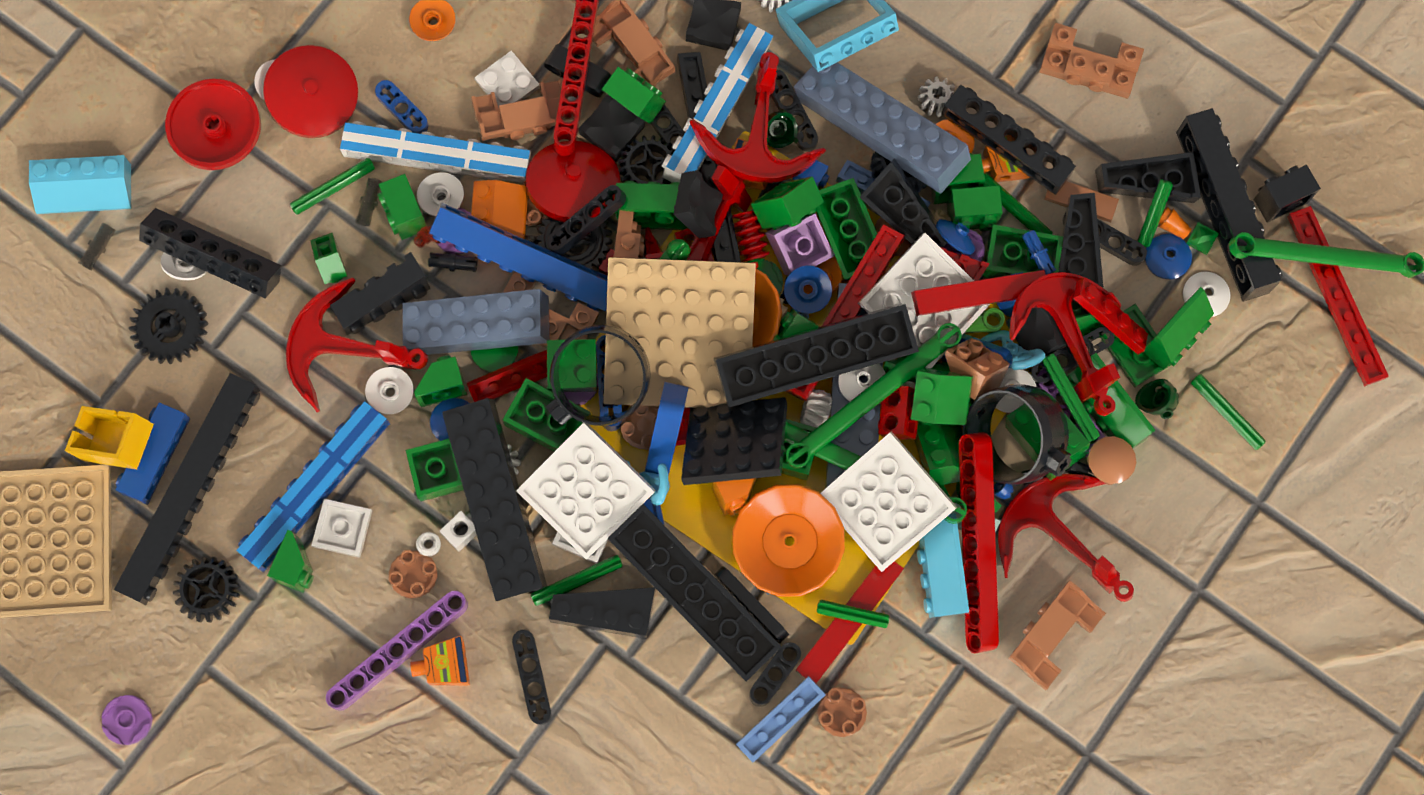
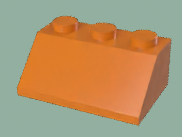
M499 180L474 181L471 215L525 239L528 200L526 186Z
M757 478L713 482L712 490L724 516L730 514L733 517L739 514L740 510L749 501Z

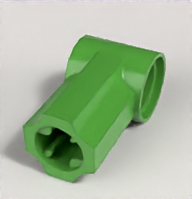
M997 308L984 311L964 334L1000 331L1005 320L1003 312ZM995 316L998 318L999 324L991 326L988 324L987 318Z

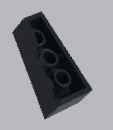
M1194 152L1104 163L1095 169L1098 192L1153 199L1160 180H1167L1173 184L1168 198L1169 201L1195 203L1201 198Z
M894 158L860 198L897 232L903 234L905 239L912 245L923 233H926L939 247L943 248L947 241H945L936 228L937 220Z
M1095 193L1070 195L1062 235L1064 237L1058 273L1077 274L1103 288Z
M412 252L404 256L406 261L402 264L396 265V263H393L387 267V271L382 277L373 276L364 284V289L355 288L330 305L347 335L361 332L365 325L370 322H378L385 318V314L388 312L402 309L403 303L414 298L420 299L428 293L427 291L431 288Z
M655 587L556 594L553 595L549 620L551 623L647 639L656 590Z

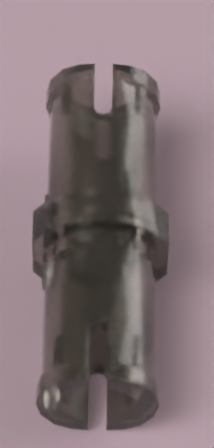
M368 178L364 195L359 200L361 205L355 223L358 225L370 226L374 209L378 207L379 203L377 201V193L380 192L378 184L382 183L379 179Z
M102 223L94 239L89 240V247L78 264L92 271L101 253H105L107 250L105 247L116 230Z

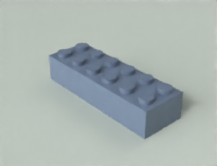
M540 289L403 303V346H406L410 351L418 348L427 355L543 344L550 340L549 296Z

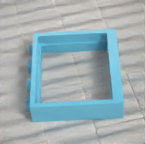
M792 0L776 9L780 27L817 72L899 31L896 13L884 0H867L880 16L816 48L797 24L843 0Z

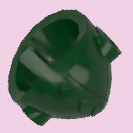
M783 108L781 111L768 115L767 145L774 148H783L793 142L796 144L799 141L797 139L798 125L793 115Z
M1156 379L1145 384L1138 391L1135 397V404L1146 413L1160 415L1163 419H1169L1174 415L1173 411L1179 404V394L1168 380Z

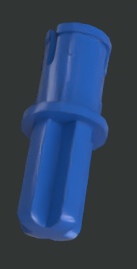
M1031 230L1025 233L1022 238L1032 255L1030 259H1034L1039 271L1045 270L1046 275L1054 273L1056 268L1047 254L1048 249H1044L1036 232Z

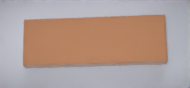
M1068 181L1065 182L1056 195L1047 189L1044 198L1046 201L1067 208L1070 195L1095 193L1097 218L1110 223L1119 201L1117 198Z

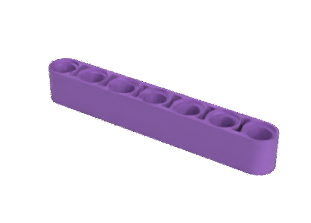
M458 591L447 593L331 687L326 694L327 704L338 711L349 708L463 615L468 608V601L465 596ZM453 598H461L462 605L460 608L451 609L450 601ZM435 613H440L443 616L442 622L438 625H432L430 622L432 615ZM415 629H422L423 637L418 641H413L411 639L412 632ZM399 644L403 645L404 651L402 655L394 657L392 655V648ZM378 660L383 661V670L379 673H374L372 670L374 662ZM358 676H362L364 678V685L359 689H354L353 680ZM338 692H343L345 696L343 703L335 705L333 702L334 695Z

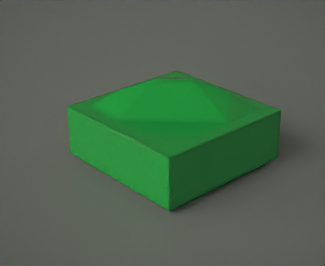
M1198 222L1186 244L1207 255L1219 233Z

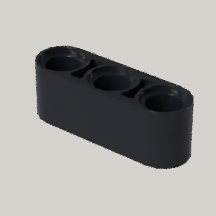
M558 44L555 45L543 64L547 70L562 79L568 49ZM575 55V56H574V58H576V59H581V58H583V57H581L580 55ZM589 61L584 91L601 98L604 93L602 88L612 75ZM571 76L570 78L573 79V80H577V79H579L580 77H579V76Z
M785 643L754 683L749 693V698L753 705L757 707L766 706L787 679L801 657V650L797 644ZM785 649H793L796 652V659L787 661L783 657V651ZM773 668L779 669L782 673V678L778 681H773L768 676V672ZM758 688L764 689L768 694L767 699L764 701L756 700L754 698V691Z

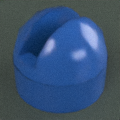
M994 484V495L1001 499L1011 497L1010 493L1014 491L1013 485Z

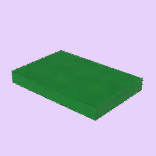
M1135 303L1123 312L1128 314L1134 322L1148 333L1147 346L1157 334ZM1106 334L1104 335V337H1101L1102 341L1105 343V340L1108 338ZM1114 335V342L1108 347V350L1134 388L1163 371L1144 352L1136 354Z

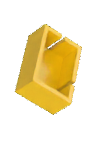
M82 406L74 426L93 436V439L91 440L77 431H72L65 451L86 462L137 469L154 424L135 413Z

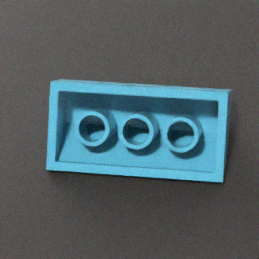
M124 155L29 160V186L36 214L131 209V164Z
M956 513L948 515L952 519H957ZM943 519L919 540L920 550H917L918 563L922 564L923 574L920 576L921 586L926 591L924 610L929 614V618L969 613L958 525L948 523Z

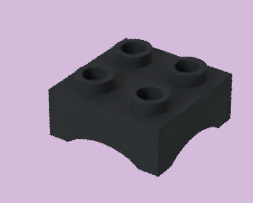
M694 0L686 31V42L728 51L733 43L741 11V2Z
M607 94L592 115L579 127V134L593 145L605 151L613 160L617 161L621 156V152L626 150V145L631 144L644 129L645 121Z
M698 170L682 173L680 184L678 185L674 215L698 238L715 236V213L722 202L723 194L706 184Z
M1039 307L1031 309L1026 323L1015 337L1018 345L1024 350L1041 349L1045 353V357L1067 345L1054 318L1048 311ZM1011 318L1006 320V324L1009 329Z

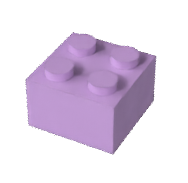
M815 213L802 217V222L796 226L789 227L785 225L780 229H771L766 232V236L784 275L789 276L793 270L801 266H817L834 256Z

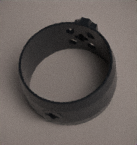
M609 325L589 326L573 333L560 345L553 357L550 367V384L555 399L546 408L561 425L565 424L571 417L582 423L595 426L611 425L626 419L640 406L650 385V364L644 348L631 334ZM589 333H607L622 339L635 351L643 370V386L639 398L631 407L612 416H594L579 410L567 399L559 382V364L563 352L574 339Z
M1014 384L992 389L973 402L968 409L967 423L963 425L962 436L984 432L992 440V415L997 404L1006 394H1011L1028 405L1039 424L1041 433L1040 453L1035 465L1027 474L1016 472L1007 466L997 454L992 441L994 482L1010 485L1022 484L1040 479L1049 472L1056 477L1061 476L1069 467L1072 459H1070L1071 454L1066 451L1069 440L1067 419L1059 403L1048 392L1035 386Z

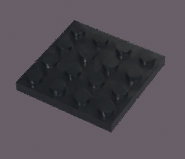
M786 397L753 400L732 407H728L727 403L709 408L705 406L690 407L681 476L683 485L781 476L787 415Z

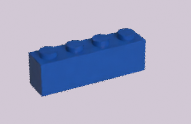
M158 403L157 407H154L149 414L148 420L154 425L138 468H126L116 481V491L145 505L149 504L190 421V418L185 413L162 403Z

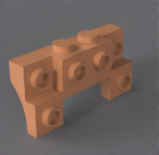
M614 0L596 17L593 42L599 47L613 37L637 69L635 73L644 78V82L647 81L656 87L657 83L675 72V66L661 49L663 46L656 36L652 37L648 32L649 27L644 19L641 18L639 20L625 0Z
M1055 23L1039 73L1066 80L1071 85L1089 87L1094 92L1103 91L1128 99L1144 49L1122 42L1117 58L1109 57L1073 46L1077 29Z
M560 78L558 81L548 83L540 82L539 87L542 97L499 105V108L494 92L479 97L472 96L471 101L482 141L503 136L504 138L517 140L523 138L524 134L533 133L534 135H541L546 133L551 126L556 124L563 79ZM565 118L563 121L568 123L572 122L573 119Z
M619 210L613 257L643 258L644 234H640L641 225L633 221L634 212Z
M514 272L503 293L533 290L536 283L535 281L529 282L523 279L520 274ZM577 303L568 319L549 309L550 340H566L578 330L594 326L599 317V312ZM590 333L582 335L574 340L588 339ZM547 343L539 344L542 347L547 348Z
M1070 580L1050 604L1045 602L1037 613L1040 617L1035 623L1030 621L1022 631L1025 634L1024 638L1008 658L1026 672V675L1045 691L1062 671L1047 657H1049L1075 622L1091 633L1106 614Z

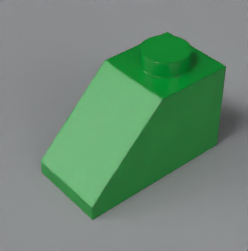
M333 232L310 240L314 259L324 284L336 283L347 277Z

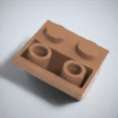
M973 338L948 349L945 353L950 372L973 376L970 395L973 400L978 399L992 389L1000 387L1010 365L1000 354L992 352L982 342Z

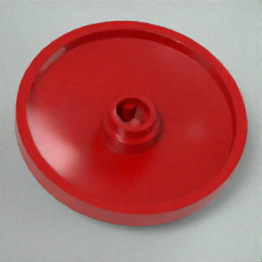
M305 45L284 52L271 64L264 80V100L269 114L281 128L296 136L320 138L333 134L351 119L356 109L358 84L352 68L340 55L321 46Z
M205 79L184 88L171 102L165 119L166 136L174 152L187 164L203 170L225 169L242 161L255 147L261 130L260 113L253 98L238 84L224 79Z
M561 141L560 143L567 144L570 141ZM576 141L574 152L568 156L557 154L554 149V143L546 146L532 158L526 173V190L531 202L543 214L561 222H566L607 187L620 183V173L614 160L599 147L582 141ZM600 207L592 211V218L599 215Z

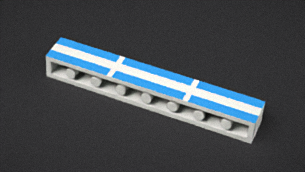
M751 23L748 24L745 30L740 29L735 39L737 45L735 48L732 46L729 48L724 58L727 62L725 65H719L714 75L717 77L716 81L708 84L704 92L707 95L705 100H699L694 109V113H696L694 120L704 125L716 139L759 66L761 56L767 52L773 39V35ZM691 118L688 119L683 128L686 131L683 138L678 136L673 145L675 152L672 156L668 154L662 164V167L665 168L662 177L671 182L680 183L682 173L699 171L707 157L690 124Z
M358 121L345 123L340 145L343 157L362 160L369 158L375 162L519 184L526 181L527 168L532 160L530 150L522 146L510 148L504 147L503 144L497 142L484 144L476 139L458 140L457 137L451 135L438 137L430 132L418 134L404 128L392 130L384 125L372 127Z

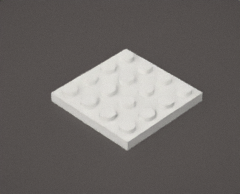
M923 233L858 303L867 313L901 303L906 304L918 347L935 335L937 330L945 323L957 325L961 330V334H963L990 305L916 316L911 292L974 281L926 233ZM945 328V329H943V330L940 332V338H942L943 336H945V335H946L948 332H950L952 329H951V328ZM957 334L952 335L944 343L954 344ZM946 351L943 352L940 356H938L935 360H933L930 364H928L925 368L931 369L936 364V362L946 353Z
M583 423L516 491L587 560L655 492V489L589 424Z
M892 431L820 493L836 508L844 529L881 572L957 508Z

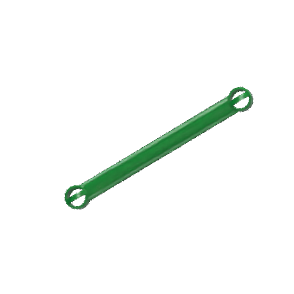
M1246 232L1234 236L1229 241L1231 254L1239 259L1246 258L1247 256L1293 260L1398 272L1407 278L1415 277L1424 271V259L1416 252L1398 255L1253 238L1252 235ZM1237 239H1243L1247 246H1237ZM1407 258L1412 259L1416 265H1407Z
M953 323L942 325L935 335L918 347L919 352L909 354L800 442L790 445L785 453L787 464L793 468L804 467L812 456L916 375L917 371L925 368L947 349L956 346L962 337L960 328ZM945 328H951V329H952V330H951L950 332H948L945 336H943L942 338H940V332H941L943 329H945ZM957 334L954 344L944 343L952 335ZM795 447L802 448L789 459L791 449ZM806 452L807 457L802 464L797 465L793 463Z
M786 420L784 442L792 445L800 442L810 434V432ZM832 442L814 455L844 470L849 469L862 457ZM952 497L950 498L952 502L962 507V509L957 507L954 510L961 517L952 519L947 516L944 520L951 524H958L965 518L967 506L962 499Z

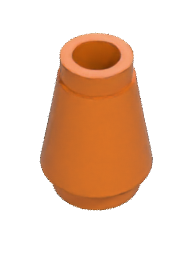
M1166 207L1164 209L1158 227L1181 239H1185L1192 228L1189 227L1174 208Z

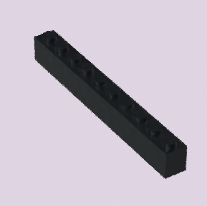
M229 373L116 584L115 591L144 605H147L148 601L151 602L157 592L156 586L159 580H162L168 572L169 566L167 565L170 559L174 558L179 552V542L183 535L186 536L192 526L191 520L194 514H198L203 506L204 501L202 499L204 495L214 486L215 479L213 478L217 471L224 467L226 463L225 456L229 448L232 449L238 439V436H236L238 431L246 425L251 407L255 406L260 399V389L256 384Z

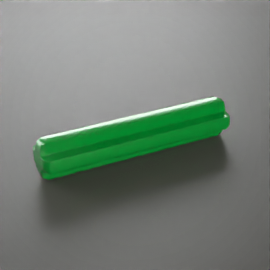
M1160 180L1137 240L1145 247L1151 245L1173 187L1170 181Z
M819 600L817 605L818 614L876 627L887 628L890 620L888 614L830 601Z

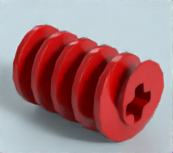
M747 211L732 215V218L739 219L738 222L734 223V227L741 228L736 233V237L743 238L737 244L738 246L745 247L739 254L747 256L741 262L760 259L769 255L770 251L762 250L763 247L768 245V242L760 241L766 233L758 231L761 225L756 221L755 212Z

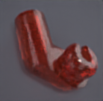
M424 226L417 233V236L414 237L413 242L417 247L423 248L425 244H429L431 241L437 244L441 243L435 240L433 235L429 233L430 226Z

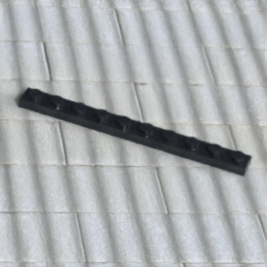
M701 52L678 53L677 63L688 119H694L696 115L694 109L699 100L704 101L707 96L704 94L707 83ZM707 155L699 172L702 174L706 184L719 191L711 179L718 165ZM729 208L712 245L715 261L741 262L731 208Z

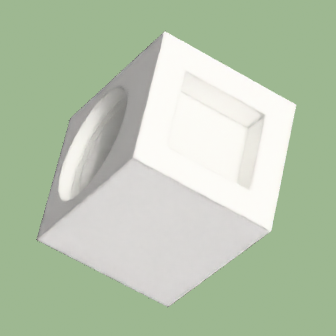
M462 511L440 530L444 538L458 552L477 535L471 514L465 515ZM461 524L468 526V530L464 535H457L455 533L457 526Z

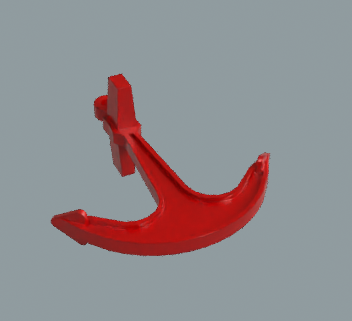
M772 52L764 53L759 62L761 69H759L757 74L754 103L757 106L746 145L737 149L727 148L704 125L694 119L690 120L698 142L717 165L726 167L733 175L742 179L766 183L788 180L801 174L826 152L825 148L806 152L791 160H782L773 156L768 150L769 95L775 90L776 70L779 63V58Z
M718 165L711 177L719 191L723 194L722 202L715 213L716 234L715 236L698 238L696 236L690 246V256L687 260L706 261L730 205H733L740 212H746L752 202L745 189L743 181L745 179L733 175L724 166ZM647 227L645 231L647 255L663 252L650 228ZM751 262V263H756V269H757L758 266H759V265H758V262Z
M1064 272L1041 276L1020 293L1013 306L1009 329L1010 340L1013 341L1024 326L1032 308L1039 307L1048 311L1054 318L1083 373L1082 381L1073 387L1081 402H1085L1090 398L1095 399V411L1101 416H1107L1115 410L1116 406L1113 398L1106 395L1108 387L1121 377L1114 363L1106 365L1099 370L1094 367L1074 316L1071 302L1076 283L1085 277ZM1085 278L1108 299L1112 300L1118 308H1121V303L1112 292L1106 291L1095 282Z
M354 278L332 285L313 297L296 317L288 336L286 362L290 378L301 396L317 413L320 411L315 389L308 375V369L313 359L320 354L329 353L382 358L386 364L413 370L422 369L428 363L427 354L418 348L410 351L406 346H398L376 340L375 345L326 333L322 325L325 311L331 304L349 291L356 282ZM417 356H420L419 361L415 359Z
M1062 474L1051 481L1047 477L1040 479L1018 493L1007 507L999 527V553L1005 578H1008L1013 559L1014 540L1017 534L1029 527L1038 528L1090 567L1093 578L1109 594L1114 590L1117 600L1121 602L1131 600L1134 595L1133 585L1125 580L1120 581V573L1115 569V566L1103 555L1097 559L1055 515L1052 509L1054 499L1065 491L1085 490L1104 485L1105 483L1098 478L1087 475ZM1121 588H1126L1129 592L1127 594H1121L1119 590Z

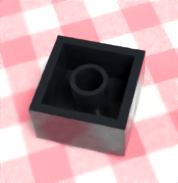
M1307 164L1300 168L1297 165L1284 172L1285 175L1279 178L1277 175L1272 176L1264 182V186L1258 189L1259 193L1253 200L1267 223L1308 204L1321 189Z

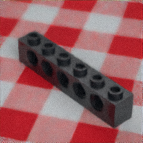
M960 85L944 105L942 115L1056 195L1072 175L1076 165L1073 164L1069 157L1060 155L1054 151V148L1049 143L1037 139L1031 130L1020 127L1011 116L1003 115L996 110L994 104L979 98L973 89ZM973 108L976 110L977 113L970 114L966 111V109ZM991 121L996 127L990 128L985 122ZM1011 135L1015 141H1008L1004 136ZM1029 148L1034 154L1028 155L1023 149ZM1043 162L1051 163L1053 168H1046Z
M155 208L140 223L139 241L266 299L280 282L282 265Z

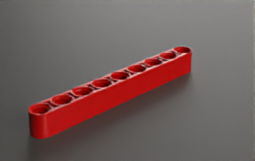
M576 0L554 130V149L561 156H568L575 149L599 0ZM587 13L590 16L583 17L581 14ZM584 34L586 37L580 38L577 35ZM575 55H582L583 58H581V59H576V58H574V56H575ZM579 76L580 78L577 80H573L570 77ZM575 97L576 100L568 101L567 98ZM571 118L573 121L567 123L563 119ZM562 139H567L570 142L567 144H561L559 141Z
M984 432L965 434L959 440L960 496L967 506L966 516L961 522L963 569L969 613H965L966 646L974 654L995 650L999 645L992 440Z

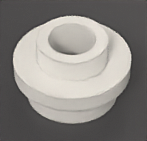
M431 532L421 534L416 541V548L423 556H433L438 553L441 547L439 537ZM426 542H431L433 546L431 548H425L424 544Z

